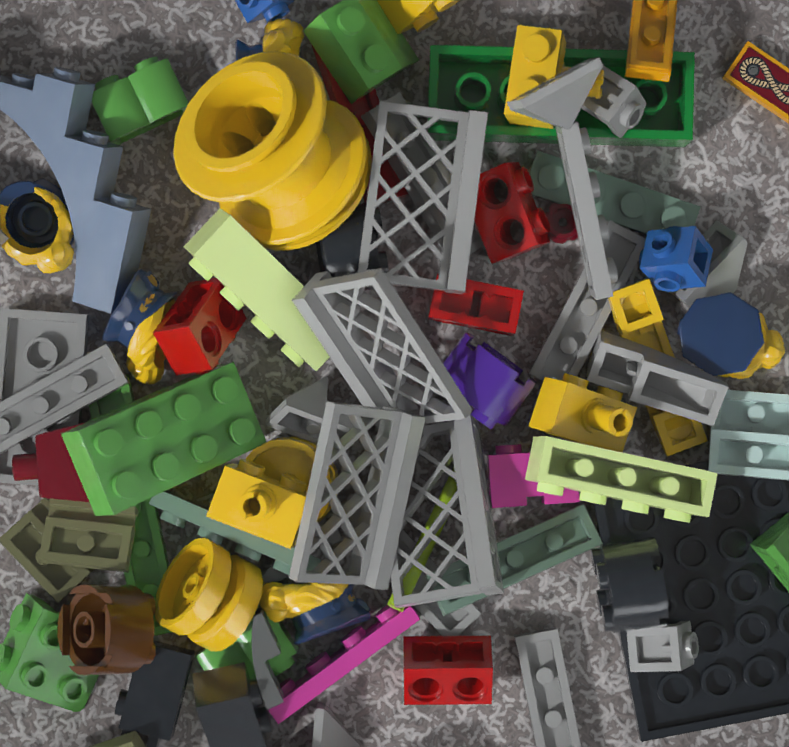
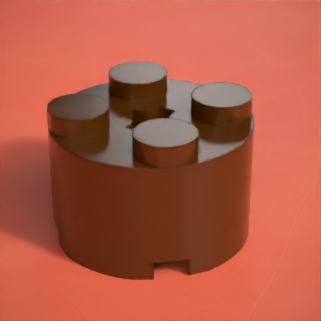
M83 584L75 587L69 593L75 595L70 604L62 605L58 618L57 633L62 655H69L75 665L69 666L73 672L79 675L128 674L137 671L143 665L151 664L156 655V646L153 641V616L156 611V602L150 593H143L133 585Z

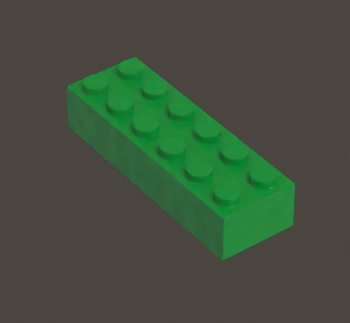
M430 45L428 107L468 113L470 110L488 112L484 142L559 144L555 125L553 129L510 124L504 115L514 47ZM565 48V67H573L585 60L599 57L603 66L636 85L646 101L642 118L638 124L632 129H628L621 138L614 135L607 124L585 110L580 109L575 121L578 122L579 129L586 127L591 145L686 147L693 140L695 52L673 51L669 82L625 77L627 50ZM439 120L429 127L427 132L434 141H455L458 122Z

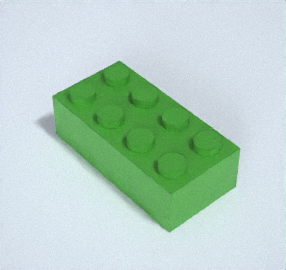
M234 362L217 365L213 370L205 374H194L61 433L95 516L120 513L266 443Z

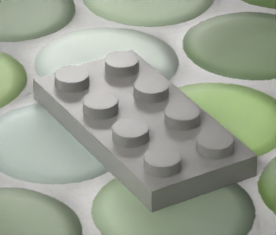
M0 308V402L87 355L90 315ZM82 409L38 434L81 424ZM36 435L0 454V483L38 486V479L15 481L12 472L13 455L36 453Z

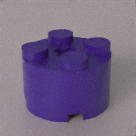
M465 332L443 365L468 404L474 407L471 415L490 429H493L497 423L506 426L537 382L532 377L526 383L519 378L523 372L519 366L485 342L482 345H472L470 342L475 336Z

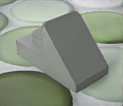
M324 377L287 397L266 418L265 425L318 444L327 402L328 377ZM340 414L336 431L339 439L353 428L346 414Z

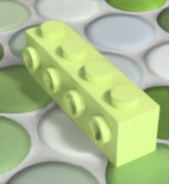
M219 208L184 246L193 256L188 264L206 281H209L214 275L225 286L219 293L238 311L244 305L255 314L250 322L268 339L276 334L285 343L280 350L294 364L300 367L306 362L317 371L330 356L292 301L304 286L230 214Z
M534 436L525 480L537 482L536 491L563 496L564 488L580 492L579 500L606 505L607 497L623 501L621 509L648 514L650 506L665 509L664 518L690 523L691 515L709 517L718 473L548 436Z

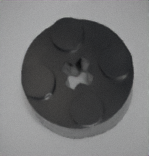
M367 202L359 203L352 214L335 231L316 242L320 272L328 271L332 278L358 273ZM377 207L375 209L374 219L382 228L381 214L379 207ZM374 227L372 229L371 244L378 238V233ZM376 247L369 253L367 271L381 268L384 273H387L389 268L386 252L378 251V247ZM373 285L366 286L364 291L373 290Z
M654 537L600 544L599 548L591 549L594 574L597 575L600 589L596 590L599 615L603 619L605 632L613 631V633L668 625L666 620L668 618V603L663 569H659L658 563L654 564L653 558L654 556H660Z

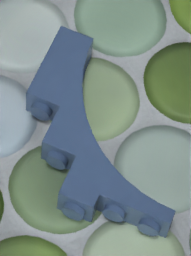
M54 67L53 73H36L35 77L19 73H13L12 78L0 75V110L15 121L40 149L53 170L69 210L76 253V273L72 302L112 314L120 304L128 285L139 269L151 208L137 205V198L132 195L114 192L123 146L108 142L109 135L105 133L86 130L95 84L79 80L80 72L62 67Z

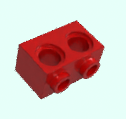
M506 162L480 174L474 221L491 264L507 261L550 243L547 234L550 232L548 218L541 208H537L531 194L534 191L533 180L525 167L521 168L519 162ZM500 179L508 187V196L504 202H500L494 194L495 184ZM514 220H518L524 227V237L520 243L516 242L510 234V226Z
M466 279V287L463 294L448 293L441 290L433 291L428 320L514 336L516 334L524 291Z
M216 277L211 278L209 281L189 282L153 331L158 344L176 375L189 373L201 375L213 370L218 365L219 359L229 344L235 340L237 332L247 319L242 308L238 311L219 293L225 286Z
M491 635L403 636L404 705L492 704L493 659Z

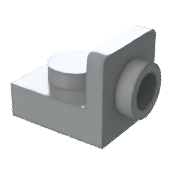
M603 66L601 70H604V83L601 85L603 89L601 99L587 96L581 109L607 124L611 132L621 138L628 129H632L638 124L642 118L646 101L636 85Z
M680 621L676 624H668L662 627L627 631L630 672L682 671L692 666L694 659L697 658L699 649L696 633L691 630L690 621Z

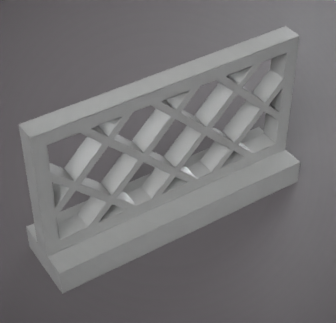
M380 101L358 273L367 271L369 253L385 242L400 261L399 264L385 273L391 284L441 290L455 294H463L465 292L488 112L470 110L468 113ZM387 113L406 115L417 130L399 144H396L385 130ZM416 117L429 118L430 120L421 125ZM439 120L458 122L456 140L441 151L426 130ZM421 134L436 155L416 170L401 149ZM385 139L392 149L382 156ZM455 148L452 165L445 155ZM396 153L411 174L391 189L380 175V167L382 163ZM440 159L451 173V182L446 188L435 195L420 174ZM413 179H416L431 199L410 214L395 193ZM379 183L386 191V194L376 200ZM449 192L446 209L439 199ZM391 198L406 218L385 234L375 221L374 214L375 209ZM435 204L446 218L445 228L429 239L414 218ZM410 223L425 244L404 258L389 238ZM374 227L380 238L371 244L372 229ZM443 237L442 252L440 253L434 243ZM428 247L440 261L438 280L419 278L409 265L411 260ZM404 267L411 276L396 275L395 273Z
M381 268L332 278L328 271L316 273L292 300L362 406L399 408L426 417L424 424L466 419L473 411ZM373 285L382 302L365 293V287ZM347 299L352 301V305L349 304ZM361 306L378 315L379 321L376 322L360 313ZM388 321L398 326L406 338L387 328ZM370 334L375 336V341L372 339ZM384 342L402 351V357L383 348ZM411 357L422 362L428 372L410 363ZM393 369L398 371V375L395 374ZM409 377L425 386L424 392L407 383L406 378ZM433 392L445 397L450 406L432 397ZM415 403L421 406L420 409H417L418 407ZM381 419L375 423L378 429Z
M326 402L289 579L296 582L366 585L373 589L388 590L426 417L394 407L384 406L383 408ZM340 414H346L353 428L339 439L336 433ZM381 419L377 439L373 443L367 430ZM360 439L365 451L351 463L346 450L356 440ZM338 458L344 471L333 482L329 483L327 479L328 468ZM371 462L368 481L363 486L358 474ZM350 482L356 494L342 507L336 494ZM329 503L334 515L320 528L317 522L319 510ZM362 505L358 527L354 530L348 518ZM341 526L346 538L332 550L327 538ZM319 547L325 558L313 570H307L310 554ZM353 548L348 572H344L339 561Z
M470 413L466 419L424 426L417 459L421 455L437 466V468L423 487L414 481L411 482V486L419 491V493L405 511L401 531L409 522L425 535L410 556L398 548L397 545L390 575L394 606L396 608H403L482 593L486 596L504 593L479 423ZM450 433L452 448L440 463L426 453L424 449L434 436ZM377 435L372 436L373 443L376 441ZM452 461H454L455 472L448 468ZM444 472L456 480L458 489L447 505L429 493ZM426 497L443 509L429 530L411 518ZM458 503H460L461 515L454 511ZM450 514L462 522L464 531L453 548L435 536ZM431 540H434L449 551V554L435 573L417 561ZM465 545L467 558L460 554V551L463 549ZM399 554L407 559L402 567ZM456 557L469 566L471 584L452 587L441 579ZM413 565L431 577L420 593L404 595L403 579ZM437 583L445 587V589L433 590Z

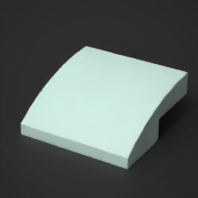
M727 390L715 424L711 426L708 471L721 475L789 480V395Z

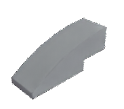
M601 330L586 368L587 380L589 382L627 393L631 401L711 426L715 424L729 388L728 383L681 360Z

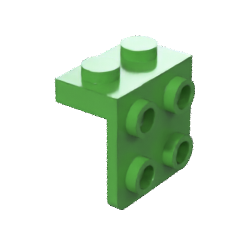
M26 593L22 603L18 604L13 610L9 623L10 629L3 644H0V684L7 690L73 712H79L85 707L99 675H79L72 671L69 666H75L69 655H62L59 648L57 633L59 612H56L44 600Z

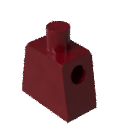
M81 424L36 435V453L16 454L12 457L14 480L38 479L39 495L41 498L89 502L61 433Z

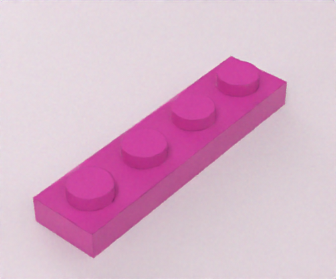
M388 605L384 606L376 614L378 618L376 623L366 630L362 626H358L350 631L340 641L343 644L342 648L331 656L327 652H323L306 665L305 668L308 673L296 682L292 678L281 682L279 685L284 693V702L268 709L276 722L280 724L418 622L420 617L413 606L405 607L403 612H400Z

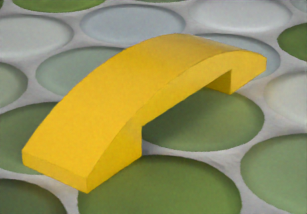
M646 278L613 291L614 296L608 297L619 336L675 358L662 323L664 318L650 279ZM645 405L667 457L708 441L701 422Z

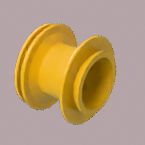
M280 51L260 52L243 57L213 75L188 103L178 124L173 151L177 172L184 184L193 193L204 199L219 202V207L230 214L264 248L274 251L306 247L322 240L335 231L352 214L363 197L371 174L372 155L369 142L357 117L345 106L331 100H326L324 84L316 69L305 59Z

